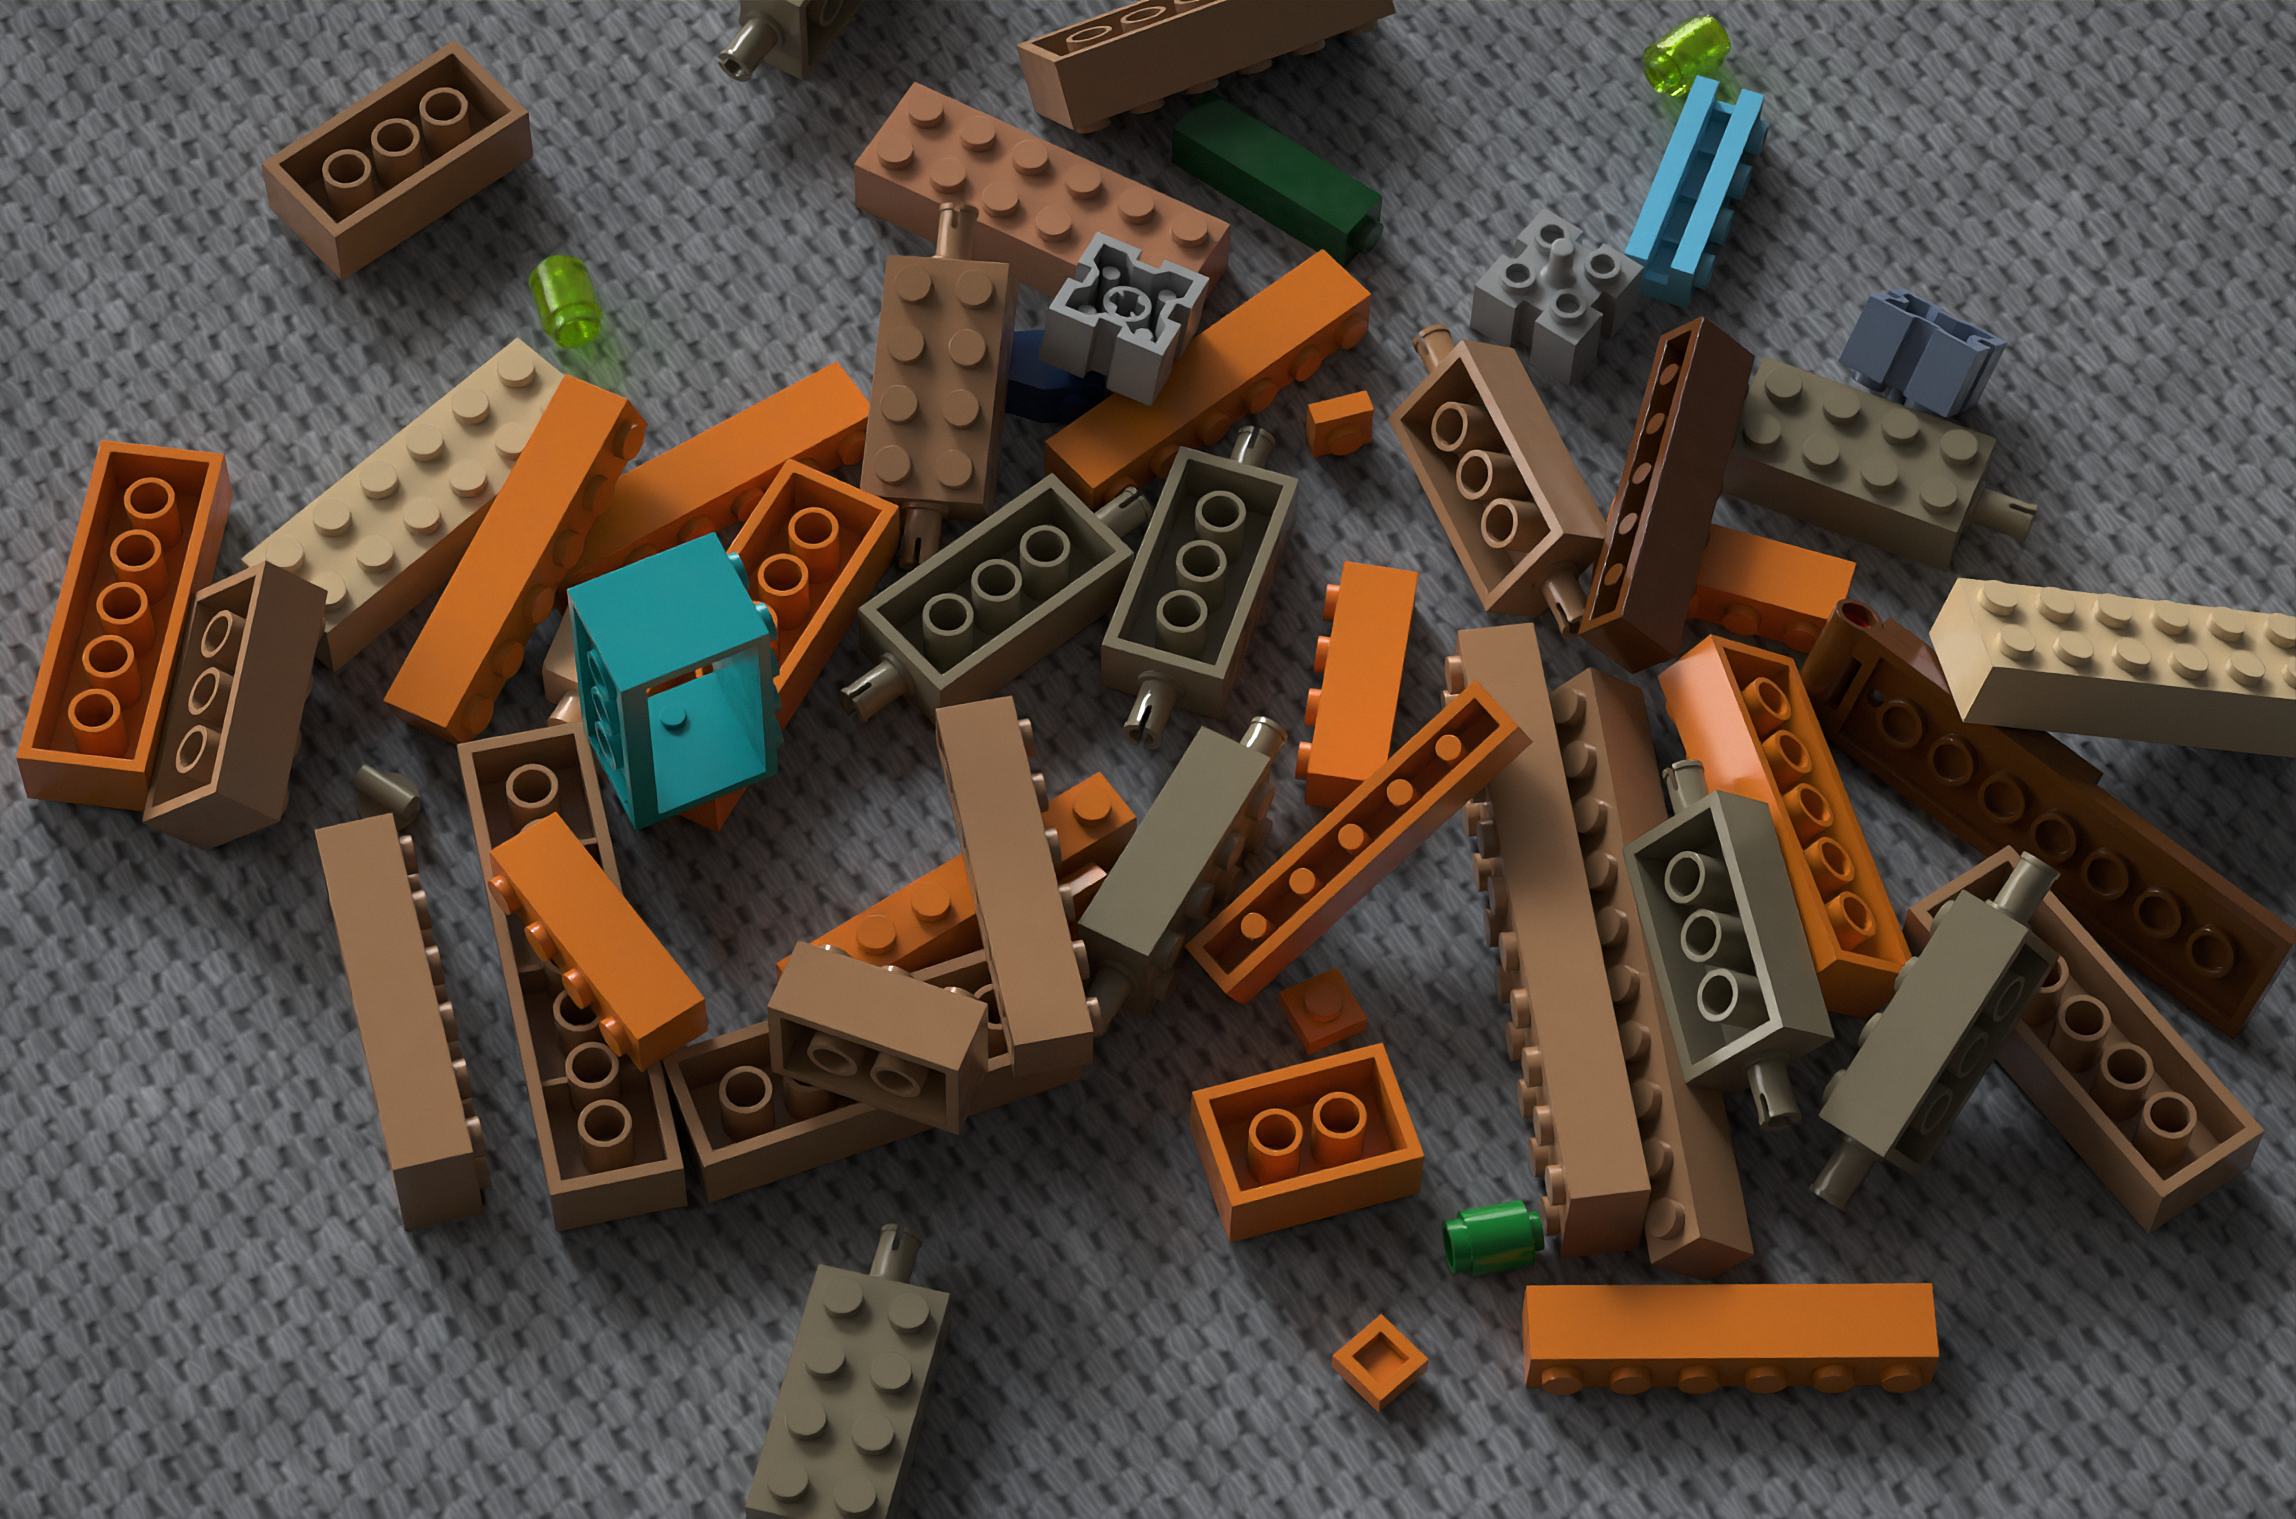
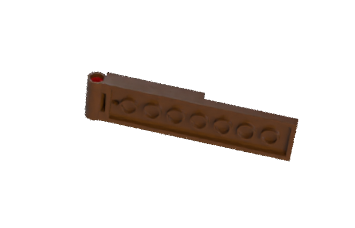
M1854 599L1839 600L1799 672L1824 737L1987 858L2010 845L2020 857L2025 851L2058 871L2061 875L2058 880L2054 881L2050 891L2088 933L2232 1040L2241 1034L2295 951L2296 930L2099 787L2097 784L2104 773L2047 731L1963 722L1936 651L1891 617L1882 624L1879 614L1865 603Z

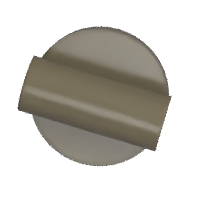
M367 764L358 770L353 780V786L359 789L355 803L360 820L393 813L396 830L399 831L416 819L420 811L421 800L419 790L411 779L398 773H380Z

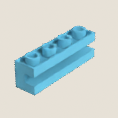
M1699 75L1695 78L1624 252L1625 256L1644 267L1640 289L1641 295L1688 309L1695 289L1698 288L1706 291L1710 283L1717 256L1709 253L1713 243L1724 245L1727 240L1735 212L1727 208L1731 198L1743 199L1752 172V166L1745 163L1749 154L1760 156L1770 126V122L1761 120L1765 95L1742 89L1735 106L1717 100L1719 81Z

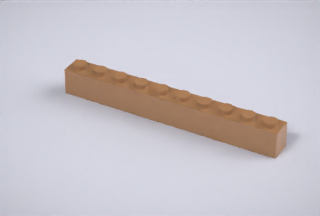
M1589 667L1548 695L1651 1186L1644 1221L1651 1265L1701 1281H1708L1754 1256V1250L1723 1094L1720 1090L1685 1083L1621 849L1668 820L1643 690L1633 684Z

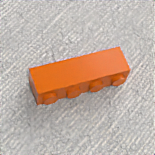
M1614 497V500H1613V503H1612V506H1611V509H1610V512H1609V515H1608V518H1607V521H1606L1607 526H1608V524H1609V520H1610V517H1611V513H1612V510H1613V506H1614V502H1615L1616 497ZM1711 523L1709 529L1710 540L1703 551L1696 578L1697 588L1690 601L1686 619H1701L1722 625L1728 631L1740 636L1755 634L1784 642L1795 651L1810 653L1837 602L1842 599H1848L1856 563ZM1599 557L1594 561L1590 589L1595 575Z
M1344 561L1340 585L1328 584L1323 621L1333 622L1331 637H1318L1313 673L1324 674L1322 690L1309 689L1304 726L1315 727L1312 743L1300 741L1295 770V779L1306 781L1304 804L1335 809L1390 758L1415 608L1419 572Z
M557 812L552 813L489 851L493 879L488 881V887L496 903L505 914L510 915L513 912L518 914L527 926L524 928L525 935L535 953L544 962L552 958L564 974L561 975V979L569 996L579 1008L584 1009L588 1005L601 1020L598 1025L603 1038L617 1056L620 1057L627 1053L639 1070L643 1072L708 1031L704 996Z

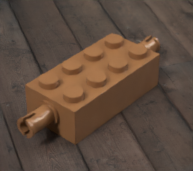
M943 203L940 205V222L935 256L929 258L887 255L860 489L899 506V515L906 516L902 553L898 566L909 571L914 570L939 552L942 519L982 522L994 514L1019 283L1010 263L972 260L979 209L963 203L959 205V213L954 211V203Z
M1443 324L1429 326L1419 332L1426 345H1424L1420 337H1415L1412 343L1429 375L1388 417V420L1487 612L1535 618L1550 607L1560 626L1559 629L1563 637L1567 639L1580 637L1578 632L1588 599L1578 579L1600 556L1608 526L1514 348L1462 339L1455 346L1447 326Z

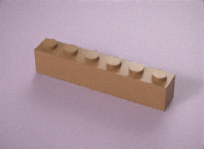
M1012 696L935 709L936 745L1014 1078L1093 1064V1038L1103 1036L1102 1016L1097 997L1085 998L1081 980L1089 979L1087 953L1083 940H1071L1068 928L1069 923L1076 922L1074 901L1070 885L1068 883L1058 885L1054 868L1062 867L1061 849L1056 829H1044L1041 812L1049 810L1048 796L1042 773L1031 774L1027 759L1035 757V744L1030 721L1028 718L1018 720Z

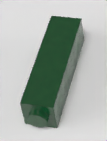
M1208 90L1174 125L1171 163L1314 251L1325 250L1343 268L1359 252L1366 255L1378 243L1384 228L1383 224L1380 223L1382 195Z

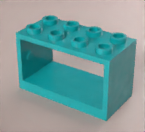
M715 532L567 589L583 731L635 831L778 774L777 747L784 744V738L775 717V712L782 710L781 700L773 682V677L778 676L780 670L770 642L778 638L776 626L767 606L763 602L754 605L747 592V589H750V582L741 558L736 552L727 554ZM709 664L713 665L712 673L647 698V689Z

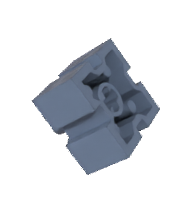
M1900 287L1889 290L1887 294L1881 292L1869 296L1838 362L1853 369L1851 378L1871 390L1884 392L1887 385L1892 386L1887 400L1938 418L1940 415L1947 418L1958 414L1959 410L1967 411L1975 408L2008 342L1965 320L1960 321L1942 312V308Z

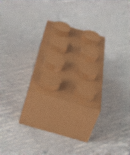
M453 40L261 164L269 208L343 281L534 156L529 112L461 45Z
M265 560L192 594L142 823L201 850H210L280 822V818L289 802L287 784L292 761L301 744L302 735L299 727L303 708L313 687L314 677L311 670L317 643L320 641L325 630L326 621L323 613L328 594L327 590Z

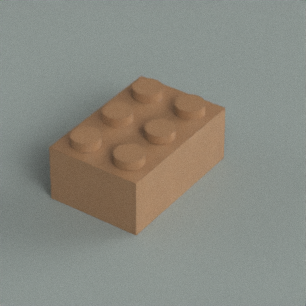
M800 940L797 941L767 1006L772 1072L959 1135L988 1070V1004L979 1001L973 994L957 987H946L943 989L916 980L910 973L895 966H882L880 968L853 959L846 951L833 945L823 944L815 946Z

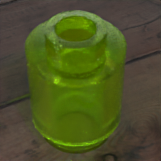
M1701 15L1698 18L1689 17L1645 49L1643 54L1645 78L1656 91L1660 93L1667 92L1670 96L1680 97L1692 88L1697 75L1707 77L1723 65L1725 56L1731 50L1729 36L1723 26L1709 15Z
M554 255L544 259L530 274L528 284L545 333L553 338L557 345L565 348L579 347L591 342L600 332V321L603 314L586 264L579 258L566 255Z

